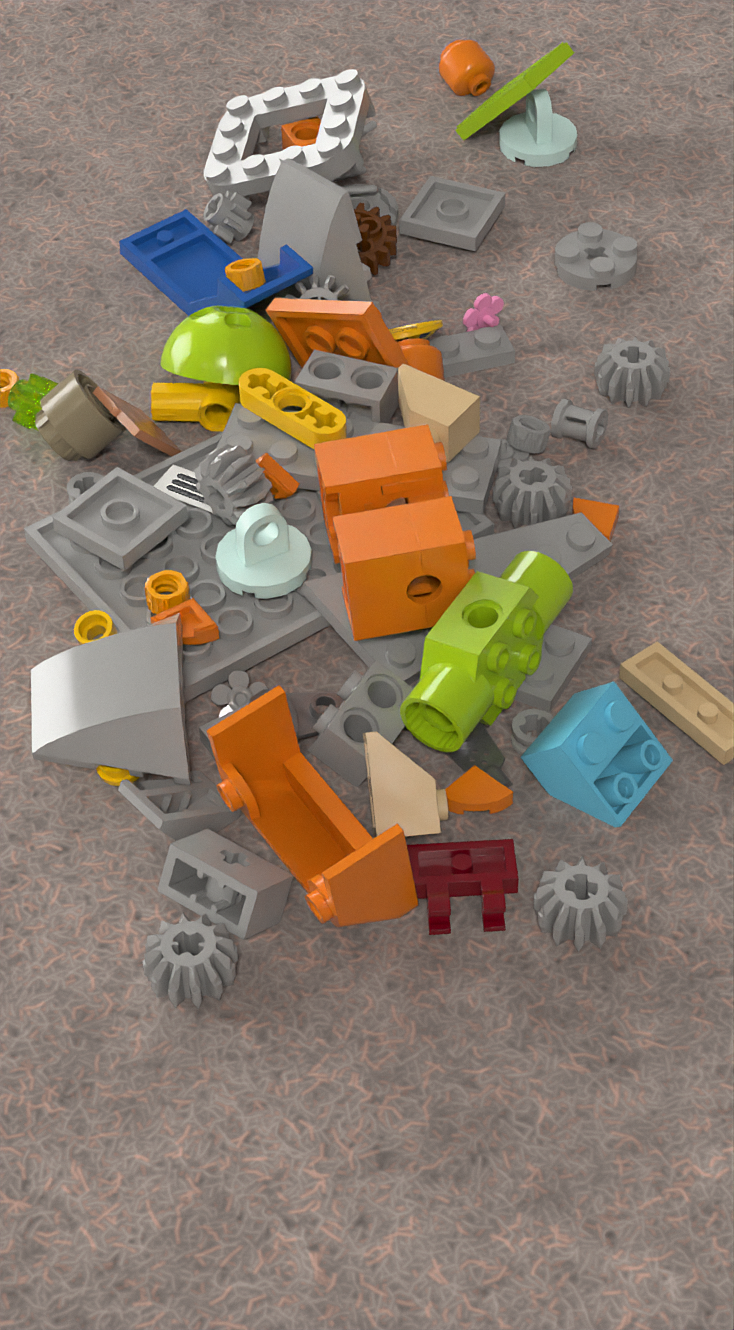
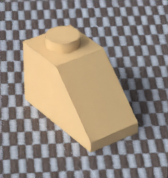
M404 363L398 368V401L405 428L428 424L434 443H443L446 462L449 463L480 432V396Z
M377 731L363 733L373 837H377L395 824H398L403 829L405 837L441 833L440 821H447L449 817L445 789L436 790L435 779Z

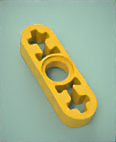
M254 368L240 376L238 382L242 406L310 448L314 449V444L347 438L346 417L342 411L278 373L267 368ZM290 406L303 408L298 412L282 411L283 408Z

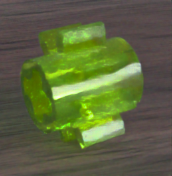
M33 373L30 374L29 380L21 379L17 381L11 388L8 396L10 409L16 411L12 421L28 429L33 428L38 431L35 419L36 414L42 409L40 400L58 383Z

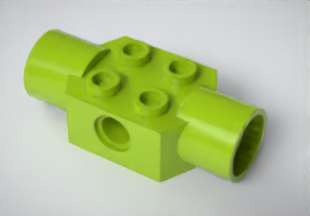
M523 551L513 558L500 577L476 571L425 637L420 680L400 706V715L404 725L419 741L438 751H457L479 722L491 726L502 710L508 709L511 706L518 688L526 679L525 675L534 674L539 667L545 632L572 597V581L559 563L542 553Z

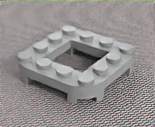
M349 69L337 76L321 80L311 78L296 86L287 88L274 87L265 93L250 98L245 95L234 97L227 103L228 111L219 122L204 168V178L213 196L218 193L225 196L226 192L230 191L233 194L238 192L249 200L252 194L271 190L277 170L281 162L286 158L292 159L331 182L350 169L360 171L364 160L360 153L359 145L366 118L376 115L364 81L359 77L356 70ZM323 114L315 144L303 147L294 145L287 147L281 152L268 155H253L255 145L266 142L270 126Z

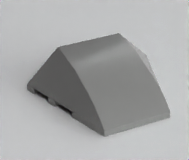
M290 158L284 159L275 175L265 208L258 259L261 260L262 267L279 264L280 247L287 244L313 267V273L318 275L321 288L324 287L328 275H333L336 278L332 293L344 284L349 287L350 291L340 301L372 302L367 281L372 278L370 267L361 263L356 246L357 243L362 241L349 191ZM310 276L300 280L307 290L312 288ZM294 284L276 293L283 298L287 294L298 299L302 296ZM373 301V304L381 313L379 301Z
M180 613L138 629L117 633L73 647L44 660L32 668L33 758L89 769H96L99 765L129 770L131 776L144 777L145 773L169 776L174 778V783L191 786L189 748L185 727L182 673L183 641Z

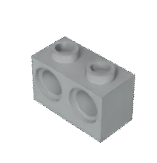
M314 350L294 382L296 385L342 411L348 419L388 423L399 405L398 368ZM296 406V411H301L303 409L302 407Z
M377 660L374 661L364 675L355 670L337 693L338 696L344 699L340 707L337 709L334 705L330 704L312 727V729L319 733V736L308 751L352 785L358 787L367 777L363 733L377 731L392 744L405 726L400 715V706L413 688Z

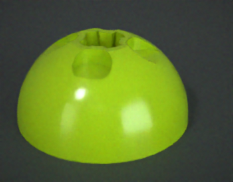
M210 306L189 315L171 333L161 356L160 366L166 371L206 382L239 385L240 376L254 368H267L289 381L291 380V360L287 346L280 333L260 315L250 309L241 307Z

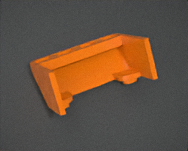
M280 685L206 730L222 782L216 785L221 798L232 812L240 809L294 875L308 893L305 895V899L309 908L322 924L330 920L336 927H345L399 919L418 906L403 829L398 824H395L374 839L300 752L286 693Z

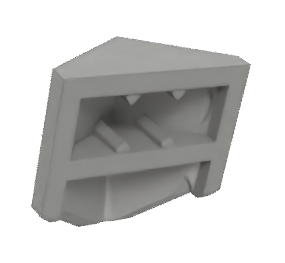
M197 770L190 771L191 786L174 783V778L153 779L141 782H130L126 779L121 781L118 791L160 831L176 841L207 828L217 833L238 819L241 814L240 809L232 812L221 798L216 785L201 771Z

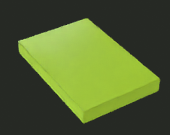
M567 42L559 44L496 91L457 125L455 131L463 140L470 137L534 90L570 58L574 51Z

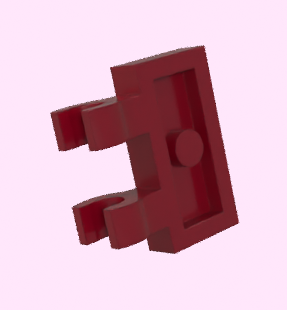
M513 839L407 845L417 899L426 898L429 935L451 934L450 897L481 896L484 932L506 930L504 912H506L505 894L518 893L519 883Z

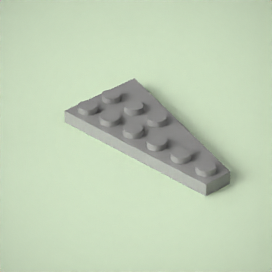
M581 512L474 539L476 559L469 561L468 569H474L475 573L479 571L500 577L518 553L535 551L547 555L559 563L572 580L607 557L613 544ZM342 572L303 581L301 593L368 667L377 660L408 685L420 679L425 637L433 627L354 641L342 595Z

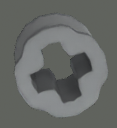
M562 398L553 414L551 435L558 439L568 436L586 442L588 447L597 449L606 432L608 412L602 408L592 411L574 406L572 400Z

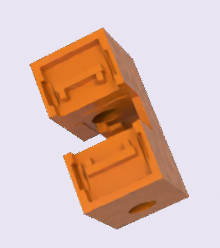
M426 424L314 444L324 523L334 563L341 564L342 595L354 641L434 627L475 574L474 569H468L469 561L476 559L472 532L470 529L462 531L452 496H449L446 481L443 480L442 471L447 470L443 443H434L429 425Z

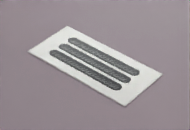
M173 464L153 486L177 500L213 513L212 508L208 504L203 503L205 500L203 494L196 488L198 481L195 477V472Z

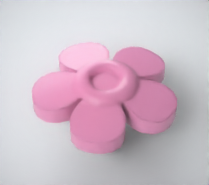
M487 293L478 296L474 302L475 309H468L463 318V324L468 327L467 332L483 327L498 326L500 319L495 314L502 310L504 306L503 299L499 296L491 297Z

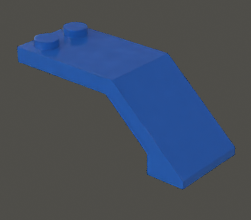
M187 209L119 241L120 254L188 316L203 308L217 305L247 308L313 274V267L286 244L280 247V263L263 268L266 280L264 285L243 292L226 277L225 273L226 266L243 258Z

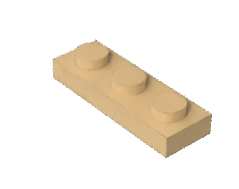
M658 641L620 664L619 678L723 765L734 759L733 702Z

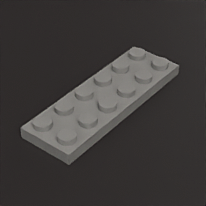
M235 403L217 448H222L226 444L233 447L240 445L244 448L247 455L253 454L255 460L267 452L300 483L298 488L320 491L315 450L244 408L242 404ZM282 409V411H284V412H298V411H290V410H283V409ZM346 418L347 438L405 428V426L392 425L390 423ZM476 435L449 463L446 462L447 470L442 471L443 480L446 481L449 496H452L456 511L484 514L502 453L501 439Z

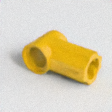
M206 381L203 383L152 384L151 414L154 421L199 422L209 431L223 432L235 403L240 404L239 385Z

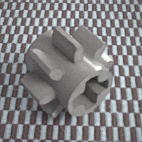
M227 191L225 196L221 193L216 194L208 202L203 213L204 220L211 224L208 229L228 244L233 239L236 241L242 240L250 232L254 223V215L247 211L252 202L238 192L233 194Z

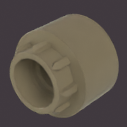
M74 370L41 398L40 404L42 409L36 414L35 419L36 427L44 440L58 455L67 461H77L82 456L92 459L127 429L93 394L98 385L80 370Z

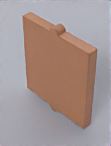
M99 386L94 390L93 394L134 437L171 457L182 452L166 436V433L142 410Z

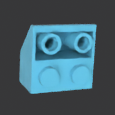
M614 681L574 693L520 757L550 796L615 828L622 826L673 761Z

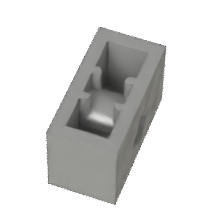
M207 828L170 843L157 891L200 916L206 913L209 920L215 924L224 923L227 931L245 940L281 921L294 875Z

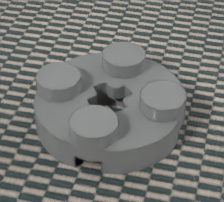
M586 222L579 225L577 232L566 235L557 243L554 266L557 267V274L560 279L575 288L597 291V285L611 284L610 289L617 288L629 282L636 273L637 241L632 237L605 230L598 223Z

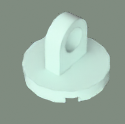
M545 88L532 90L526 95V112L512 116L500 128V151L514 162L515 157L524 160V165L544 167L559 164L567 160L570 152L573 150L575 152L577 148L576 127L569 119L552 113L550 96Z
M268 503L256 504L240 516L236 523V528L228 532L219 542L215 556L216 569L221 582L232 592L242 596L243 591L254 593L255 598L260 599L274 598L286 595L297 589L307 579L306 573L311 570L312 549L307 537L297 528L287 525L285 518L274 505Z

